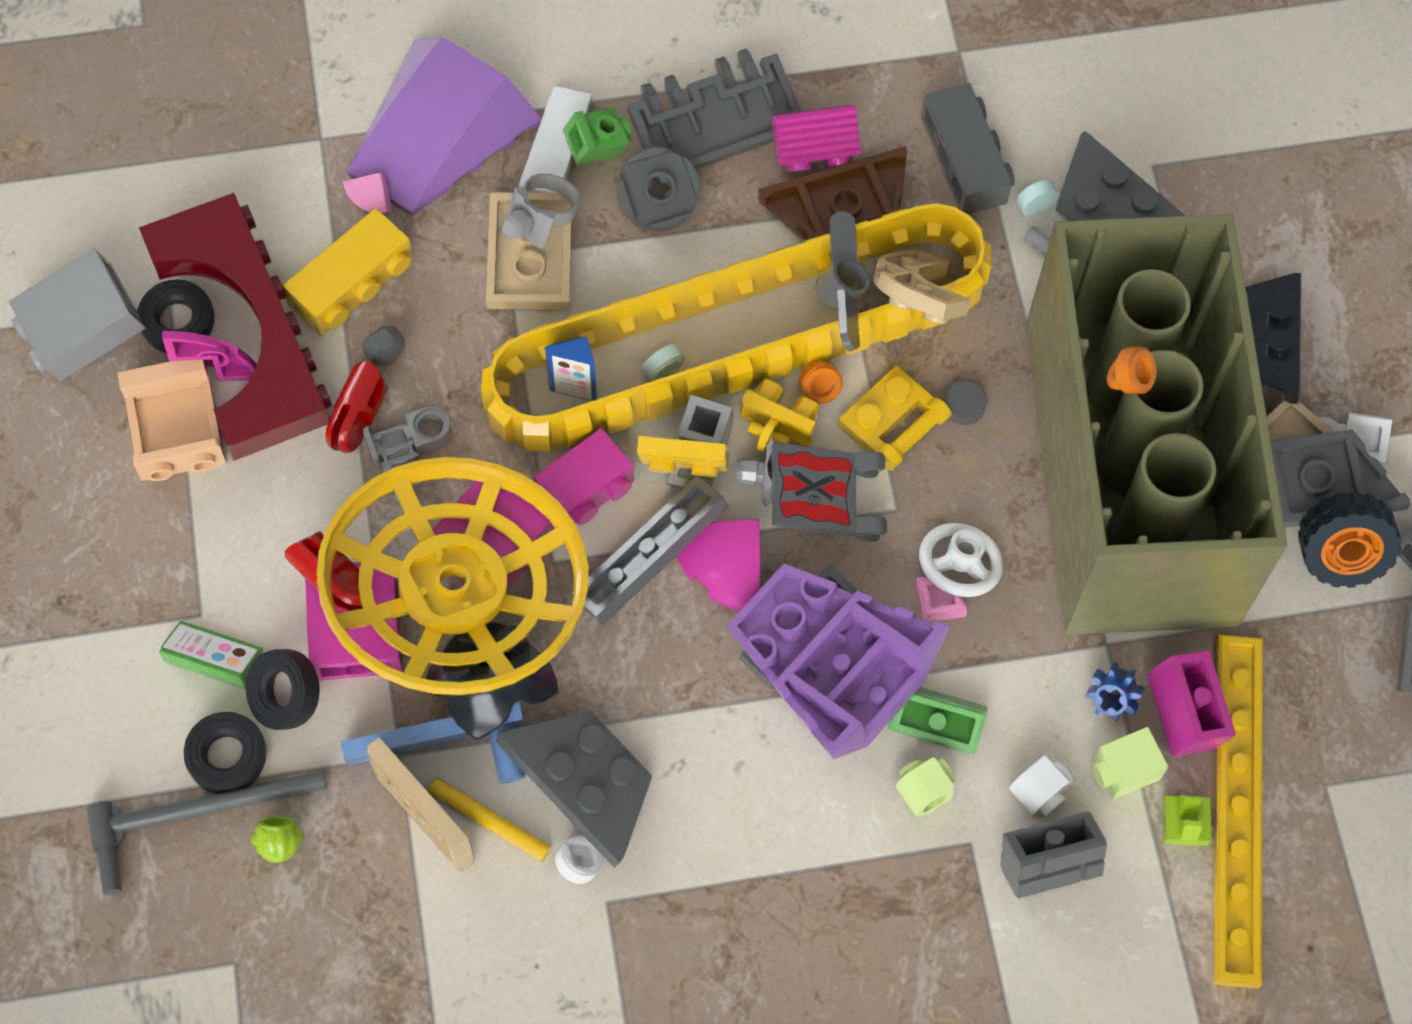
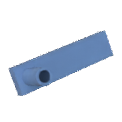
M519 702L513 704L509 718L503 725L489 734L500 784L512 783L526 778L525 772L495 742L498 735L504 730L524 726ZM453 717L341 741L344 759L349 766L370 761L366 747L378 737L382 739L395 755L471 739L472 737L456 724Z

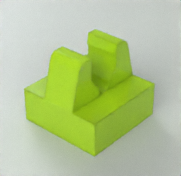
M1189 795L1164 796L1162 800L1163 844L1209 846L1212 842L1210 797Z

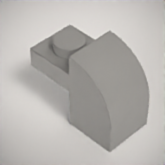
M691 395L677 434L678 439L726 444L727 448L734 417L732 407ZM675 467L674 473H669L666 483L668 486L682 490L696 476L691 474L692 469ZM699 477L712 487L715 477Z

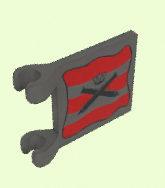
M774 442L772 444V526L849 535L867 542L878 541L880 535H884L887 532V521L882 516L856 517L855 474L864 478L877 477L879 471H883L886 467L884 454L880 452L850 453Z

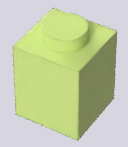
M1146 727L1100 746L1093 758L1092 772L1101 789L1107 788L1112 800L1161 780L1169 766L1152 733Z

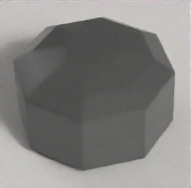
M383 326L369 335L362 348L364 355L375 366L388 365L397 359L404 350L405 340L395 326Z

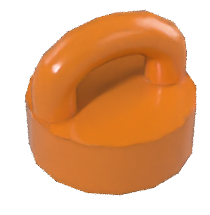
M1127 347L1123 349L1108 370L1106 378L1108 386L1112 389L1122 390L1127 394H1144L1148 392L1156 379L1157 368L1155 359L1151 352L1144 347Z
M817 360L804 367L800 373L798 385L806 398L818 404H826L836 399L840 394L843 380L840 372L832 363L825 360Z

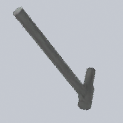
M324 772L310 773L121 814L119 808L108 801L88 805L87 813L92 848L98 857L103 895H115L121 892L116 849H118L119 844L125 838L124 832L327 789Z

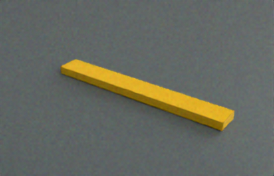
M1219 634L1216 638L1215 669L1236 736L1215 748L1212 984L1259 989L1262 986L1263 638Z

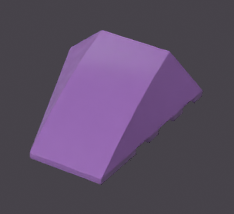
M444 37L414 40L347 173L353 179L380 172L385 174L390 202L413 216L454 187L455 180L467 172L472 174L483 166V160L499 149L504 151L516 142L515 137L528 128L532 131L540 125L542 119L509 78Z
M783 564L726 625L728 631L833 759L870 745L924 684L949 632V625L936 620L933 623L915 617L912 611L899 606L893 609L873 601L872 596L856 591L854 594L840 589L835 582L787 564Z

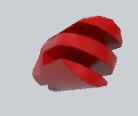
M360 361L354 365L334 404V411L327 424L325 438L327 445L335 451L340 450L342 453L355 451L364 438L363 429L366 426L372 425L376 418V414L388 391V386L374 364L368 361Z
M321 531L290 545L285 550L286 560L317 591L318 555L324 537ZM336 551L331 575V588L335 608L342 612L362 609L358 589L359 569L346 555Z

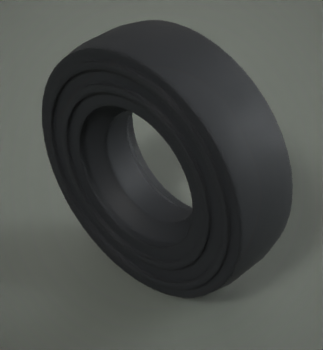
M176 279L161 282L146 292L138 306L137 312L146 327L141 333L151 346L161 352L167 353L162 339L163 331H183L210 336L214 327L215 314L210 298L202 288L190 281ZM173 304L186 305L192 311L191 320L186 326L173 330L164 327L160 323V316L165 308Z
M274 649L261 654L253 662L247 675L246 697L249 708L257 721L270 729L287 730L305 724L314 714L319 701L320 685L313 664L304 654L292 649ZM280 672L285 673L289 677L292 687L290 702L284 707L278 704L274 695L275 677Z
M218 712L204 717L194 725L186 738L183 754L185 766L193 780L206 790L222 793L251 785L264 768L267 750L264 737L253 721L235 712ZM222 737L235 738L242 744L243 751L240 760L229 768H217L208 760L210 746Z

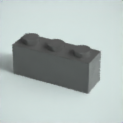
M971 83L926 94L924 96L921 118L958 209L964 213L972 214L1007 204L1011 187L1015 184L1014 173L1010 164L1004 163L1002 160L1000 140L997 132L994 129L990 130L986 122L987 112L983 99L980 96L976 97Z

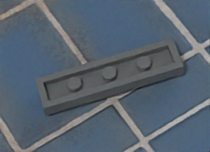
M698 476L694 477L588 577V592L584 609L601 625H604L729 507L724 497Z

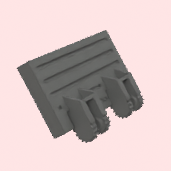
M746 48L738 51V63L747 81L741 85H737L726 58L723 56L715 59L716 75L687 84L686 92L691 101L690 103L686 102L675 75L666 76L664 78V87L673 105V109L663 111L657 92L652 84L649 82L642 85L641 92L644 100L629 105L627 111L643 150L653 147L670 149V152L677 153L679 156H684L689 160L696 170L774 142L771 115L801 111L778 54L775 53L761 58L759 65L764 76L760 77L749 50Z

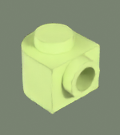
M932 757L924 763L918 759L905 766L898 773L901 779L896 784V789L916 817L925 816L953 799V782L956 781V778L950 766L943 758L936 760L935 757Z

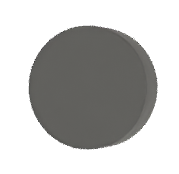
M959 381L948 388L944 402L951 410L952 415L950 419L961 425H970L982 418L987 405V396L980 385L972 381Z

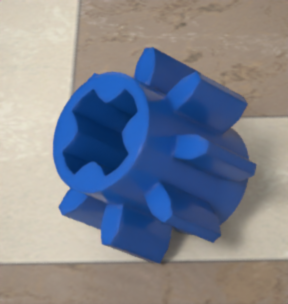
M1114 662L1107 674L1100 669L1095 671L1091 679L1096 685L1090 686L1086 697L1094 699L1096 705L1094 713L1096 715L1102 712L1105 715L1112 716L1113 721L1117 722L1124 710L1131 715L1136 713L1139 704L1135 699L1141 698L1145 687L1136 685L1134 678L1136 674L1135 669L1127 671L1119 668L1117 662ZM1115 689L1119 691L1116 695L1112 693Z

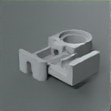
M425 407L404 414L406 423L374 434H370L368 426L363 429V435L373 465L376 468H382L384 473L397 466L415 462L416 459H419V455L445 446L451 437V427L447 414L437 407ZM427 420H437L443 425V430L435 437L422 435L419 432V428ZM426 480V481H421V482H418V483H414V484H411V485H412V486H415V485H418V484L427 482V480Z

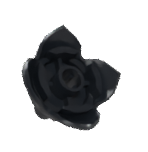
M488 623L485 625L496 643L503 640L517 627L516 625L507 626L499 623ZM468 633L454 634L455 636L449 640L443 653H466L477 651L478 648ZM526 637L511 650L504 653L514 669L532 661L541 654L529 643ZM486 661L462 666L433 664L428 670L425 679L467 682L492 678L496 674ZM548 662L535 673L508 686L488 692L445 695L448 698L450 714L456 724L478 741L503 725L509 718L512 706L516 701L521 700L528 704L542 703L558 694L559 689L553 668ZM431 693L432 695L437 696V697L444 695V694H433V693Z

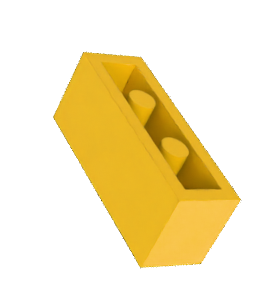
M376 208L373 209L282 285L287 297L288 306L320 336H323L331 328H338L346 321L353 309L360 303L373 299L385 282L392 276L401 275L408 268L411 260H413L410 240Z

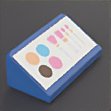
M580 337L545 347L550 391L590 401L597 400L595 363L587 337Z

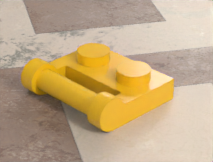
M896 365L838 419V426L867 452L883 453L885 456V468L893 471L902 463V456L936 424L942 425L951 417L952 413L944 401L930 395ZM917 407L923 412L891 444L882 441Z

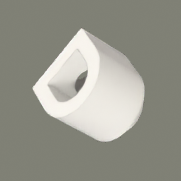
M1044 755L1011 784L1009 790L1032 816L1041 812L1047 817L1065 802L1066 799L1062 793L1073 782V778L1058 761L1052 763Z

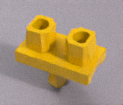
M767 378L760 383L754 392L747 389L741 399L743 409L740 418L751 422L747 432L760 437L757 450L765 454L767 444L771 439L778 443L789 444L792 442L799 446L810 447L814 440L819 404L806 397H799L792 410L779 404L784 396V389Z

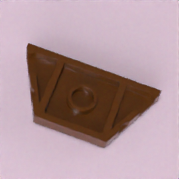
M904 146L758 189L759 202L804 241L827 233L830 234V218L836 212L845 211L850 213L855 219V224L882 218L883 215L901 210L907 149Z

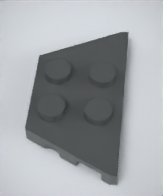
M1087 131L1081 133L1055 209L1067 221L1186 216Z
M1353 429L1271 441L1285 528L1300 526L1301 519L1306 517L1307 511L1311 507H1315L1324 498L1328 499L1333 497L1334 494L1342 492L1343 494H1348L1352 491L1365 495L1367 493L1374 495L1379 501L1382 499L1392 512L1408 510L1411 505L1410 499L1405 492L1401 494L1387 478V471L1381 463L1367 453L1365 444Z
M591 711L501 732L495 742L614 868L617 867L626 853L652 779V775Z

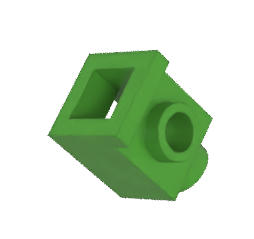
M616 107L584 114L583 111L575 112L563 128L576 166L619 157L630 144L629 140L632 136L631 125L626 117L620 118Z

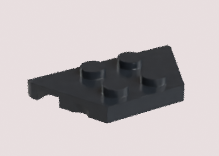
M1292 273L1247 286L1246 293L1261 386L1263 387L1265 384L1285 393L1284 401L1290 404H1298L1300 394L1301 273Z

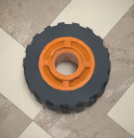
M1351 491L1348 494H1343L1342 492L1334 494L1333 497L1328 499L1324 498L1319 501V504L1307 511L1306 517L1302 518L1299 524L1298 540L1308 572L1312 576L1315 575L1319 582L1331 584L1332 587L1347 586L1348 588H1353L1361 584H1370L1376 578L1386 575V571L1394 567L1397 563V556L1401 554V537L1392 510L1388 509L1387 504L1382 499L1379 501L1374 495L1368 493L1365 495L1360 494V492Z

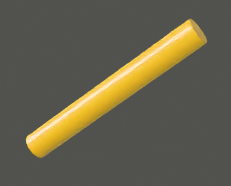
M437 777L432 782L428 790L429 794L541 862L549 855L552 846L440 778Z

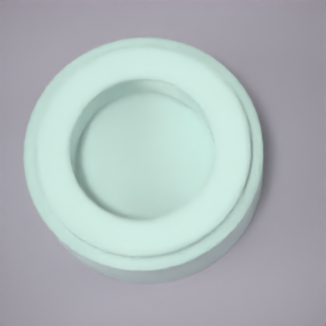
M1040 180L1023 189L1018 195L1016 203L1024 216L1031 217L1053 206L1059 198V193L1052 181Z
M670 344L650 356L644 362L641 369L652 382L667 377L682 365L684 355L675 344Z

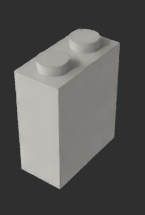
M95 248L8 301L16 315L12 319L16 331L24 340H28L33 348L28 352L32 362L41 373L48 371L59 381H63L146 329L114 267Z

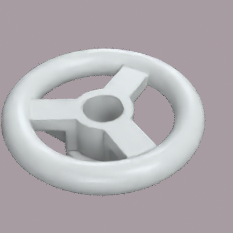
M947 523L935 527L923 538L919 549L920 565L927 578L939 589L955 596L975 597L983 595L997 585L1003 574L1004 562L997 544L988 534L968 524ZM953 536L946 555L932 559L934 545L944 537ZM984 551L987 552L990 559V571L981 562ZM952 569L958 572H967L979 582L973 584L957 583L943 576L941 572Z

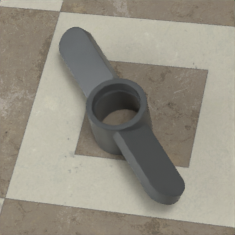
M840 211L834 213L830 218L832 265L818 277L816 291L825 305L838 310L840 338L845 349L850 352L860 347L857 299L868 289L870 279L867 270L858 261L855 219L850 213Z

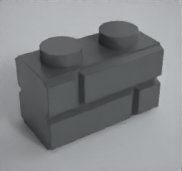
M1087 811L1003 833V851L1001 852L1000 865L1012 891L1019 899L1075 884L1082 880L1086 881L1103 876L1107 843L1092 814Z

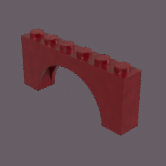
M235 193L139 227L159 280L174 276L191 275L217 281L229 287L243 298L260 323L261 351L252 377L235 397L222 406L213 409L233 461L326 426L329 422L326 409L333 407L325 385L322 383L316 386L311 373L317 371L309 348L300 349L296 336L301 335L302 332L294 312L285 313L280 301L287 297L278 275L270 277L265 265L272 262L264 241L259 240L255 242L250 230L257 227L248 204L240 207Z

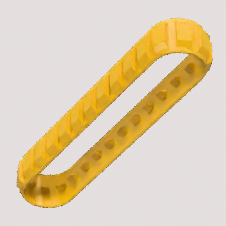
M938 203L923 204L883 215L882 218L870 222L864 221L855 224L859 262L913 244L932 242L946 245L961 254L963 257V270L970 273L962 278L959 277L953 283L940 287L971 299L969 309L980 301L983 286L988 283L992 267L991 244L983 239L982 233L984 228L966 212L964 213L956 207ZM827 233L805 240V243L777 249L766 253L762 257L743 260L715 272L709 271L688 278L687 281L675 285L669 284L648 291L647 294L635 298L629 297L610 303L607 307L595 311L589 310L570 316L564 321L554 324L548 323L530 329L516 338L508 339L492 352V365L483 369L481 385L483 409L488 411L490 427L506 443L514 442L518 446L525 448V451L551 452V449L576 446L600 428L608 434H612L633 427V423L645 419L651 421L672 414L673 410L687 406L691 395L711 401L713 397L724 393L729 395L751 388L752 384L763 381L766 378L772 381L790 375L793 370L805 367L813 361H830L832 357L841 354L847 356L868 349L872 344L881 341L886 343L907 336L908 332L920 328L925 330L942 323L926 320L923 317L924 313L914 308L904 309L889 303L858 313L860 347L850 352L842 344L839 320L554 414L542 416L520 413L513 405L509 407L503 402V398L509 397V382L512 378L529 369L546 364L545 347L548 345L587 337L590 349H594L821 275L832 265L830 234Z

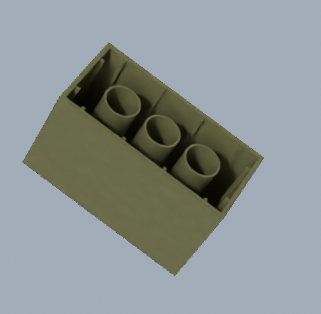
M1234 214L1055 222L1026 324L1064 634L1077 635L1238 627L1285 551L1287 539ZM1127 347L1147 348L1155 359L1157 368L1156 379L1152 388L1144 394H1127L1122 390L1112 389L1108 386L1106 379L1108 370L1117 359L1119 353Z

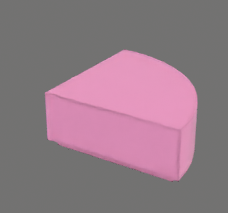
M380 172L343 182L348 197L359 208L368 212L376 208L383 215L392 214L385 174Z
M916 577L915 586L922 620L933 622L934 620L941 621L966 617L968 611L961 596H955L939 589L927 577Z

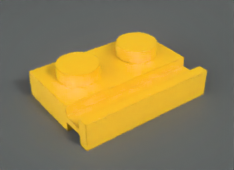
M639 436L637 454H639L642 464L649 465L648 470L674 473L675 467L692 469V475L707 478L717 477L718 471L728 472L730 455L726 444Z

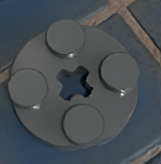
M653 147L642 150L629 160L620 174L617 186L619 204L625 215L640 229L666 231L676 228L684 223L695 209L700 194L698 174L689 160L684 156H679L677 153L670 152V149ZM653 179H658L661 185L668 184L670 190L665 192V199L658 200L656 196H650L648 193V189L652 187Z

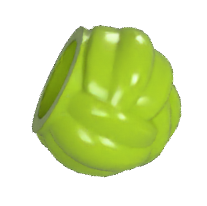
M269 817L260 820L256 824L250 840L255 846L256 852L266 861L281 863L290 859L299 850L304 834L299 828L298 822L292 818Z

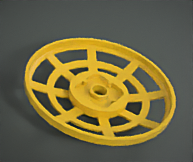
M442 457L423 459L397 466L372 478L352 493L339 507L326 528L318 555L317 584L320 604L330 628L342 646L361 664L382 678L406 688L433 694L465 695L488 692L514 684L538 671L558 654L571 638L582 617L588 592L589 565L584 542L575 522L561 503L542 486L523 474L499 464L473 458ZM445 478L469 479L483 482L476 505L440 503L421 507L411 484ZM500 489L510 491L532 504L551 522L555 529L532 542L529 536L515 523L493 511ZM395 491L404 514L383 527L372 539L369 546L344 535L349 525L365 508L380 497ZM443 518L470 520L465 534L446 533L440 535L434 534L428 521ZM487 525L507 536L519 549L500 558L492 547L482 541ZM409 528L412 529L418 544L409 551L403 561L382 553L395 537ZM565 544L570 555L574 574L571 606L545 602L547 577L541 557ZM336 551L361 563L358 589L362 609L337 613L331 588L332 563ZM529 565L533 580L532 600L506 594L507 574ZM374 569L399 579L400 598L376 605L372 590ZM453 576L462 579L465 585L458 590H449L443 587L441 581ZM499 611L525 616L513 632L497 643L485 626L496 617ZM409 614L417 623L425 627V630L418 645H414L399 636L385 621ZM538 619L564 622L560 633L545 651L532 661L514 669L504 653L522 641L534 628ZM372 625L375 631L388 644L411 657L404 673L386 666L366 653L351 638L347 630ZM468 633L478 648L477 651L466 653L436 652L443 634ZM486 661L496 674L492 678L467 682L433 681L422 678L430 663L462 666Z

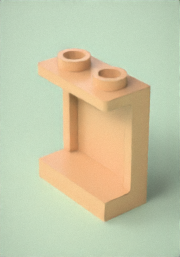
M204 360L170 361L117 372L119 386L124 395L135 454L132 457L133 464L141 481H162L176 473L190 470L204 472L211 470L215 465L226 463L220 428L213 411L216 407L210 375Z

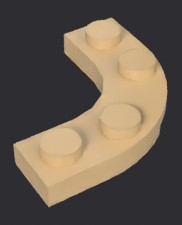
M918 248L888 253L878 259L873 280L876 286L890 297L889 303L891 305L904 309L914 308L923 312V317L926 320L942 324L948 323L949 319L966 316L968 313L971 299L928 281L946 277L949 261Z

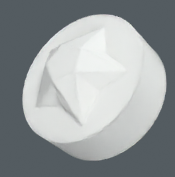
M576 835L566 839L559 847L555 855V863L559 872L567 880L583 884L591 881L601 870L603 855L586 837Z

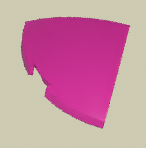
M163 331L162 333L169 361L204 360L207 367H215L218 381L250 380L257 366L256 362L246 352L217 338L183 331Z
M759 519L712 522L676 556L687 578L693 580L694 576L709 590L708 598L738 611L760 590Z

